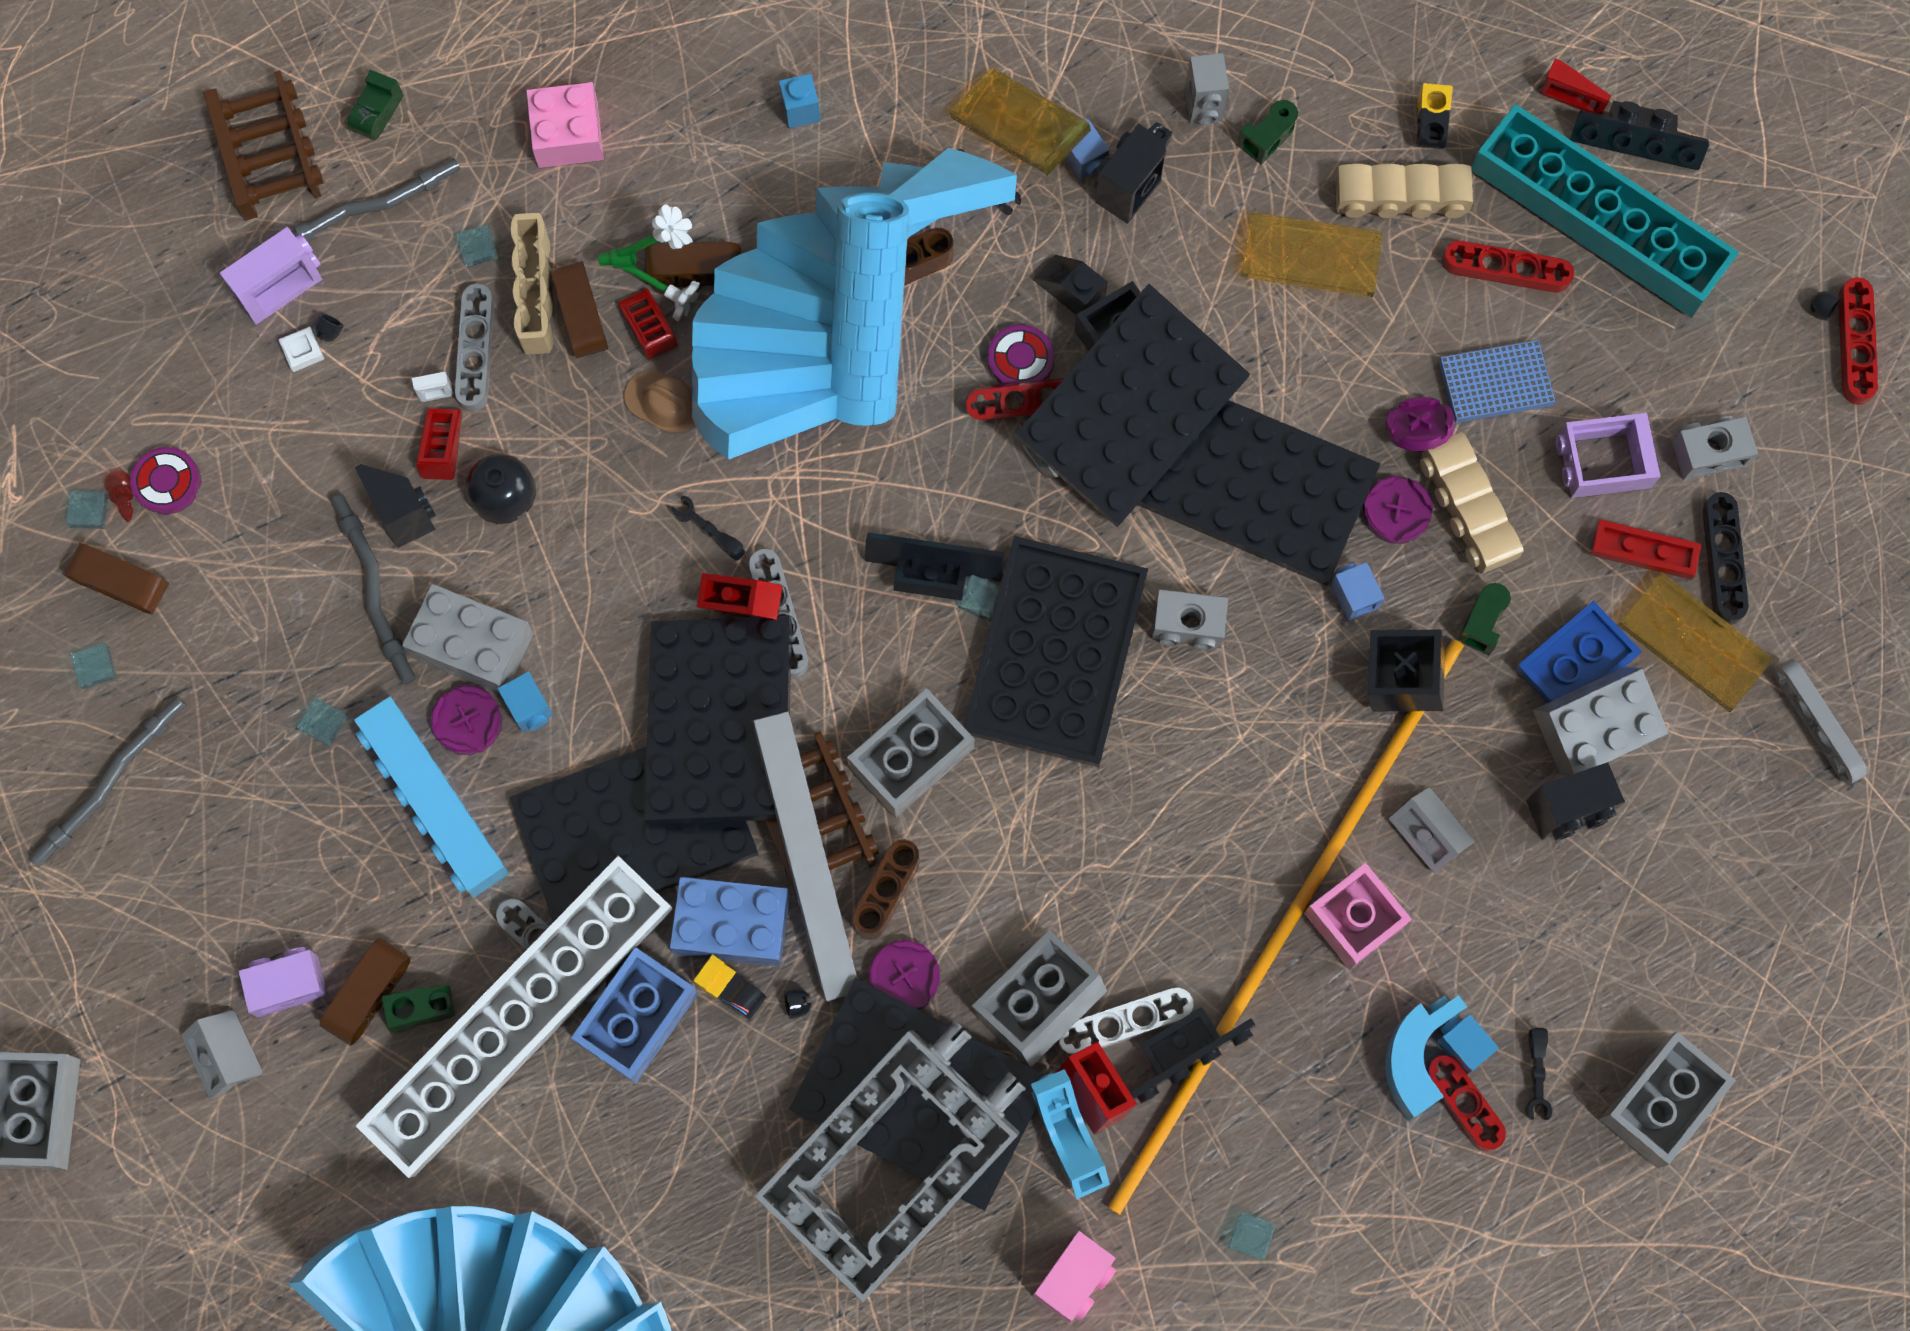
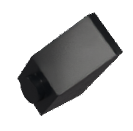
M1054 255L1033 278V281L1075 315L1106 297L1108 281L1080 260Z

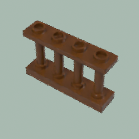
M281 70L274 72L278 87L230 102L228 99L222 100L216 88L203 92L235 203L245 221L258 217L255 205L259 204V200L306 185L309 186L315 198L322 197L319 185L324 184L318 165L312 166L310 159L311 156L315 155V151L309 136L304 137L301 129L307 127L301 109H295L293 100L298 99L297 92L292 80L286 81ZM283 100L287 115L239 130L236 127H231L229 119L235 118L234 114ZM291 128L295 144L246 158L245 155L240 156L238 148L243 146V142ZM300 157L304 172L256 187L253 184H248L246 176L251 175V171Z
M820 731L814 734L817 748L800 754L803 768L824 761L831 779L808 788L811 801L814 802L837 792L845 810L817 822L820 836L851 824L858 841L857 844L826 856L829 870L863 856L868 867L871 868L876 865L874 855L879 854L877 845L872 834L865 836L860 823L865 822V818L859 803L851 804L847 795V791L852 790L848 777L844 770L837 771L833 762L834 759L838 758L836 749L831 738L824 741ZM764 820L797 898L778 821Z

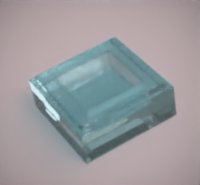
M489 225L456 234L466 267L499 258Z
M71 491L66 524L70 528L104 529L109 496L104 492Z
M971 575L964 590L962 601L960 600L958 603V608L990 621L995 610L1000 586Z
M105 643L71 654L78 683L82 689L117 678L109 647Z
M315 698L297 728L329 747L348 717L341 711Z
M1241 1212L1228 1248L1265 1261L1277 1225Z

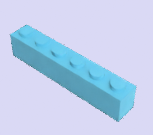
M389 696L354 719L360 728L355 733L366 750L373 748L379 758L374 761L375 765L385 779L389 776L393 778L397 787L392 790L403 807L410 804L416 815L411 818L422 835L430 834L435 842L430 848L440 863L443 864L448 861L454 870L449 877L459 892L462 893L467 890L475 898L510 873L394 700Z

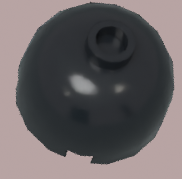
M504 453L490 454L478 460L470 469L466 479V493L473 510L482 519L495 524H505L518 520V516L531 509L536 497V484L528 467L515 456Z

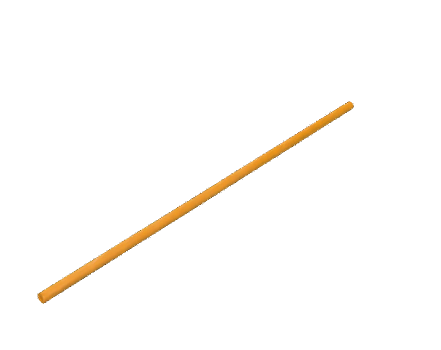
M1455 639L1451 640L1445 650V677L1464 648V645ZM1408 711L1216 1027L1220 1037L1231 1031L1425 711ZM1199 1061L1191 1068V1074L1185 1078L1109 1203L1108 1208L1116 1214L1120 1215L1212 1062L1203 1066L1201 1061Z

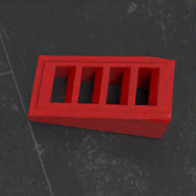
M1556 58L1540 91L1544 96L1580 110L1603 114L1611 97L1606 91Z
M648 288L618 302L647 360L678 346L672 329ZM645 300L648 303L633 312L629 310L630 307ZM652 311V315L636 322V317ZM657 320L658 324L641 331V327ZM658 331H663V334L647 341L646 337Z
M427 408L416 461L421 478L454 479L462 419L461 409ZM435 423L451 424L450 427L434 426ZM433 436L448 437V439L433 438ZM431 450H445V452H432Z

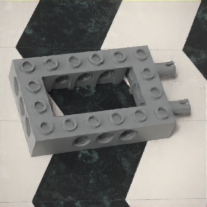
M955 1020L934 1045L931 1043L928 1045L914 1030L908 1031L755 1195L862 1302L870 1296L1020 1133L1004 1117L1003 1111L1022 1091L1026 1090V1087L1019 1081L1010 1092H1007V1088L1017 1079L1008 1072L1006 1077L988 1097L979 1094L950 1066L951 1062L949 1059L968 1039L972 1038L964 1030L953 1040V1037L962 1028ZM913 1085L916 1089L923 1092L921 1096L925 1100H932L950 1118L948 1122L953 1126H959V1130L965 1137L866 1243L813 1190L907 1089Z

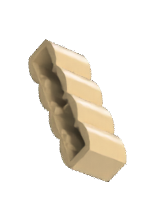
M1345 164L1338 166L1335 175L1337 213L1345 214L1349 218L1362 217L1367 213L1378 214L1382 218H1392L1400 213L1410 214L1415 218H1425L1433 213L1443 214L1448 218H1459L1469 213L1473 205L1472 170L1469 165L1446 164L1436 166L1431 164H1413L1403 166L1399 164H1379L1370 166L1366 164Z
M540 213L515 214L511 222V236L515 244L512 253V267L516 275L513 285V297L518 308L514 317V329L526 355L550 353L554 344V333L549 321L553 311V303L548 290L552 279L551 269L547 260L550 253V239Z
M1460 432L1451 436L1446 443L1434 449L1424 450L1421 454L1420 467L1423 474L1427 478L1431 477L1436 484V499L1442 508L1446 507L1451 514L1450 525L1456 537H1461L1466 543L1467 549H1465V554L1469 564L1473 568L1477 567L1479 572L1484 574L1519 559L1524 552L1519 537L1509 523L1504 508L1493 492L1489 479L1478 463L1473 448L1464 433Z

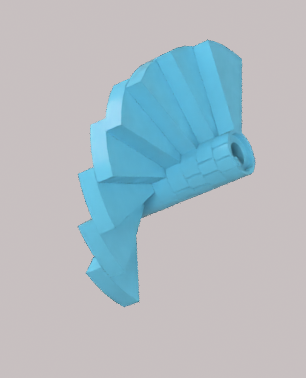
M947 148L924 168L883 162L879 187L838 186L817 188L816 212L790 215L757 223V248L742 253L715 268L714 293L701 305L693 320L692 419L702 437L717 452L727 459H731L834 419L861 426L882 424L892 419L896 414L907 238L942 217L1015 201L1017 175L986 159Z
M451 1206L394 1216L374 1224L361 1226L339 1237L311 1258L288 1283L337 1331H671L661 1302L643 1304L628 1276L604 1246L588 1249L571 1233L553 1221L534 1212L512 1215L496 1209L475 1206Z

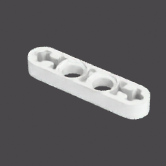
M1171 988L1079 1019L1068 1031L1074 1030L1076 1035L1086 1033L1088 1029L1085 1024L1091 1023L1094 1038L1102 1048L1173 1025L1191 1014L1194 1005L1193 998L1185 989ZM1171 996H1176L1178 1001L1185 1000L1186 1005L1182 1008V1014H1177L1175 1009L1163 1013L1166 1020L1159 1021V1010L1154 1001L1159 1000L1161 1008L1171 1003ZM1142 1006L1147 1007L1153 1015L1152 1022L1143 1027L1137 1025L1132 1018L1133 1011ZM1104 1018L1115 1020L1119 1027L1117 1035L1112 1038L1103 1037L1098 1031L1099 1022ZM1068 1031L1058 1040L1059 1048L1068 1056L1092 1045L1091 1037L1082 1039L1078 1049H1074L1072 1044L1066 1045L1064 1040L1069 1036Z

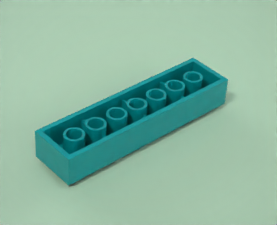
M1517 104L1511 108L1480 148L1471 167L1474 173L1691 318L1739 254V251Z

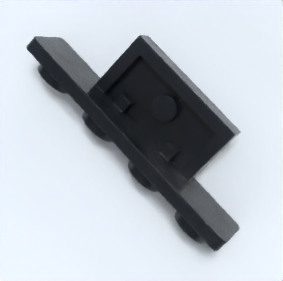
M1613 100L1609 116L1580 110L1571 133V141L1694 170L1700 169L1709 147V140L1706 138L1677 132L1678 115L1672 114L1665 109L1653 110L1640 107L1638 104L1630 101L1618 102Z
M867 533L865 561L897 566L893 591L962 601L966 576L996 581L1001 580L1003 552Z
M1202 1007L1140 1044L1157 1076L1132 1090L1130 1094L1134 1100L1138 1099L1141 1104L1145 1103L1160 1093L1157 1089L1159 1085L1168 1080L1172 1085L1178 1083L1191 1074L1188 1068L1201 1061L1203 1066L1219 1058L1222 1055L1219 1049L1232 1042L1236 1047L1253 1037L1251 1029L1256 1027L1254 1021L1251 1018L1220 1037Z

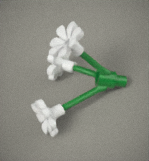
M665 204L658 210L659 216L652 219V226L655 228L652 234L627 247L612 248L611 252L599 253L598 259L600 266L612 265L613 268H622L623 271L633 274L665 292L664 296L675 302L673 318L679 322L683 314L685 316L688 315L691 306L689 303H694L697 300L699 293L696 291L700 283L692 281L687 288L680 290L671 284L669 286L665 285L635 267V253L658 241L660 243L668 242L672 249H679L683 245L693 243L692 238L687 234V230L692 228L691 221L688 218L682 219L679 208H672Z

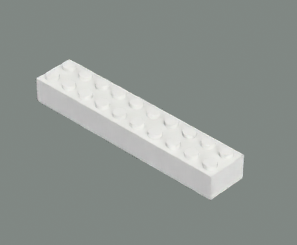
M618 856L367 1113L356 1127L408 1178L415 1177L628 957L633 949L655 929L673 908Z

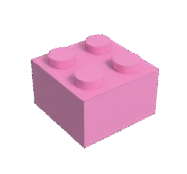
M593 82L527 90L532 150L538 168L604 160L598 101Z
M1366 863L1310 905L1304 913L1349 970L1397 934L1412 920Z
M1078 1231L1033 1294V1297L1067 1323L1072 1322L1074 1318L1080 1321L1095 1302L1089 1297L1096 1287L1100 1290L1104 1289L1117 1271L1111 1266L1116 1258Z

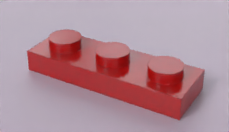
M1599 519L1596 523L1590 555L1692 580L1696 575L1701 544Z

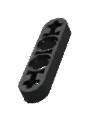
M1718 492L1713 494L1703 506L1706 552L1714 616L1721 623L1732 625L1739 622L1746 615L1749 602L1737 501L1728 493ZM1717 503H1720L1721 508L1727 509V511L1722 516V525L1714 527L1721 519L1720 512L1713 510ZM1717 534L1729 536L1732 540V548L1729 550L1719 548L1716 545L1715 536ZM1726 566L1733 569L1736 580L1731 583L1724 582L1719 577V568ZM1736 589L1737 591L1730 595L1731 605L1738 607V610L1732 615L1730 610L1723 606L1729 601L1728 591Z

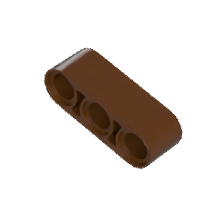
M937 227L907 240L906 259L911 258L916 262L912 265H906L904 286L950 265L953 260L954 240L948 230ZM936 245H942L946 249L936 252L931 248Z
M733 242L689 243L679 249H672L669 244L649 245L644 249V272L667 286L671 284L675 287H686L692 281L699 282V286H714L715 268L740 255L741 247Z
M583 261L551 269V275L576 359L609 350Z
M82 543L78 544L62 573L68 579L151 615H153L169 586L166 580L149 571Z
M906 839L897 840L889 847L856 907L853 915L854 927L857 934L863 939L874 940L885 932L920 865L919 850L912 841ZM901 851H907L913 855L914 859L911 864L900 866L895 863L894 857ZM884 882H890L896 886L897 890L893 896L885 898L877 893L878 886ZM867 913L876 914L880 922L875 928L866 929L860 925V919L863 915Z
M382 938L375 940L323 1014L319 1024L320 1027L349 1046L354 1045L382 1007V996L390 995L410 964L411 957Z

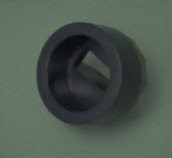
M1828 291L1818 292L1811 301L1812 312L1819 318L1827 321L1837 307L1841 297Z
M319 313L314 322L313 331L317 338L324 334L323 341L331 342L339 336L344 325L330 315Z
M790 989L784 991V1002L789 1019L802 1017L810 1011L812 1003L803 1002L804 999L810 997L809 993L805 990Z

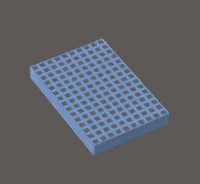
M1539 340L1441 357L1439 360L1441 374L1449 405L1454 414L1455 423L1553 406L1555 403Z

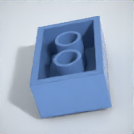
M680 877L670 945L671 951L676 956L710 959L713 954L723 961L781 967L790 901L788 888Z
M635 947L571 1039L636 1084L699 993L694 986Z

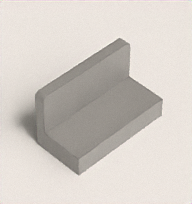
M1430 788L1411 798L1389 818L1434 874L1474 843V839Z
M233 1010L198 1019L181 1035L210 1100L223 1096L235 1084L257 1078L262 1074V1069Z

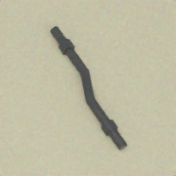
M453 158L433 170L428 168L418 174L419 178L386 196L342 204L309 223L304 221L293 227L294 231L292 233L295 237L302 234L306 241L310 242L315 239L314 235L349 216L390 209L425 189L428 192L439 186V181L461 169Z
M338 494L331 499V502L341 520L339 525L345 537L351 539L365 567L367 613L384 645L382 650L387 660L393 663L402 683H409L416 677L405 657L407 652L402 647V641L396 639L381 609L379 564L362 532L364 526L359 517L353 514L344 495Z
M176 696L157 716L153 714L143 724L145 728L114 758L91 796L61 826L57 824L47 834L48 839L29 857V860L34 865L40 867L58 848L63 849L73 839L71 835L103 804L125 767L155 737L160 738L169 729L167 725L187 706L179 697Z

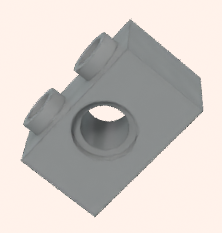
M1224 54L1190 57L1185 84L1190 124L1212 125L1217 121H1223L1229 93Z
M1726 416L1715 420L1713 424L1701 426L1700 423L1689 424L1680 429L1679 434L1672 442L1683 480L1747 467L1759 455L1747 417L1734 419L1733 416ZM1708 441L1717 443L1720 450L1712 449Z
M1159 589L1156 599L1152 639L1160 640V643L1166 646H1179L1180 643L1194 644V647L1200 650H1214L1215 647L1221 648L1225 637L1229 598ZM1192 616L1198 621L1199 625L1194 628H1188L1182 624L1181 618Z

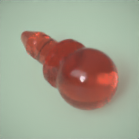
M121 470L112 471L105 478V489L109 493L111 502L117 504L119 514L125 521L130 522L133 516L131 500L134 497L131 491L130 475Z

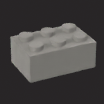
M432 584L402 647L410 658L500 693L497 688L512 681L534 633L527 621Z
M1623 667L1533 710L1558 773L1566 776L1610 762L1668 734L1653 693L1641 668Z
M926 688L847 757L848 766L887 810L897 818L974 750L975 739Z
M1048 930L972 1007L980 1021L1024 1063L1032 1067L1107 992V989L1100 974L1052 931Z
M1675 1032L1663 1039L1599 1120L1656 1168L1670 1165L1736 1080L1679 1032Z
M0 1052V1168L68 1170L80 1059L68 1054Z

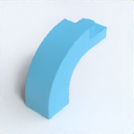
M1459 995L1451 1001L1446 996L1428 1007L1432 1013L1431 1015L1428 1014L1420 1003L1400 1021L1390 1038L1385 1060L1387 1083L1395 1103L1407 1121L1415 1118L1444 1097L1426 1071L1424 1048L1434 1030L1467 1008Z
M1065 1069L1054 1074H1047L1040 1078L1039 1081L1032 1083L1031 1088L1033 1092L1031 1094L1039 1117L1076 1200L1110 1185L1105 1165L1085 1126L1075 1099L1071 1081Z

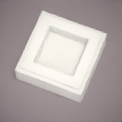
M310 326L278 339L293 372L324 360V356Z
M446 371L412 378L413 387L420 402L454 395L452 383Z

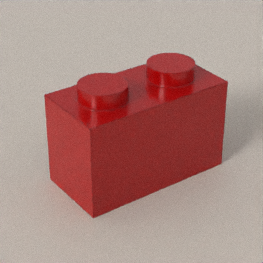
M702 573L697 607L722 613L777 620L783 585L756 579Z
M1099 1042L1069 1056L1056 1071L1057 1073L1065 1069L1071 1081L1079 1111L1094 1135L1123 1120L1137 1105Z

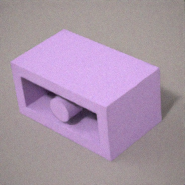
M305 947L284 952L283 958L270 961V958L254 960L248 964L249 968L238 971L248 1013L257 1018L328 996L318 955L311 950H306Z

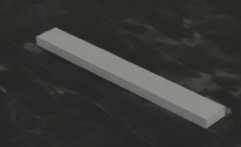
M783 712L753 720L752 724L824 1001H829L846 996L857 975L789 712Z

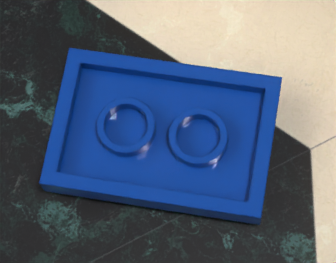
M1593 600L1518 664L1515 669L1545 702L1549 703L1626 667L1642 651Z

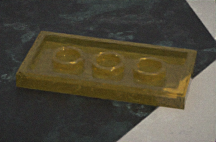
M993 67L949 111L953 120L1047 176L1091 131L1087 121Z
M1251 212L1241 277L1373 297L1383 232Z
M1663 572L1659 574L1618 624L1620 628L1729 713L1774 659Z

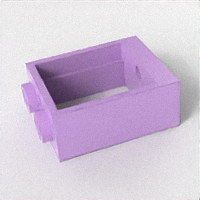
M288 227L220 272V275L239 304L256 325L322 280L316 269L321 264L313 254L311 246L302 234L295 237Z
M1647 413L1566 422L1560 433L1556 436L1558 455H1563L1565 465L1562 470V479L1564 486L1569 487L1571 498L1651 489L1661 477ZM1627 435L1635 475L1583 481L1575 441Z

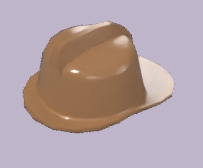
M651 370L635 375L627 383L624 391V401L628 410L636 417L670 433L684 432L695 425L692 419L693 389L682 380L660 371Z

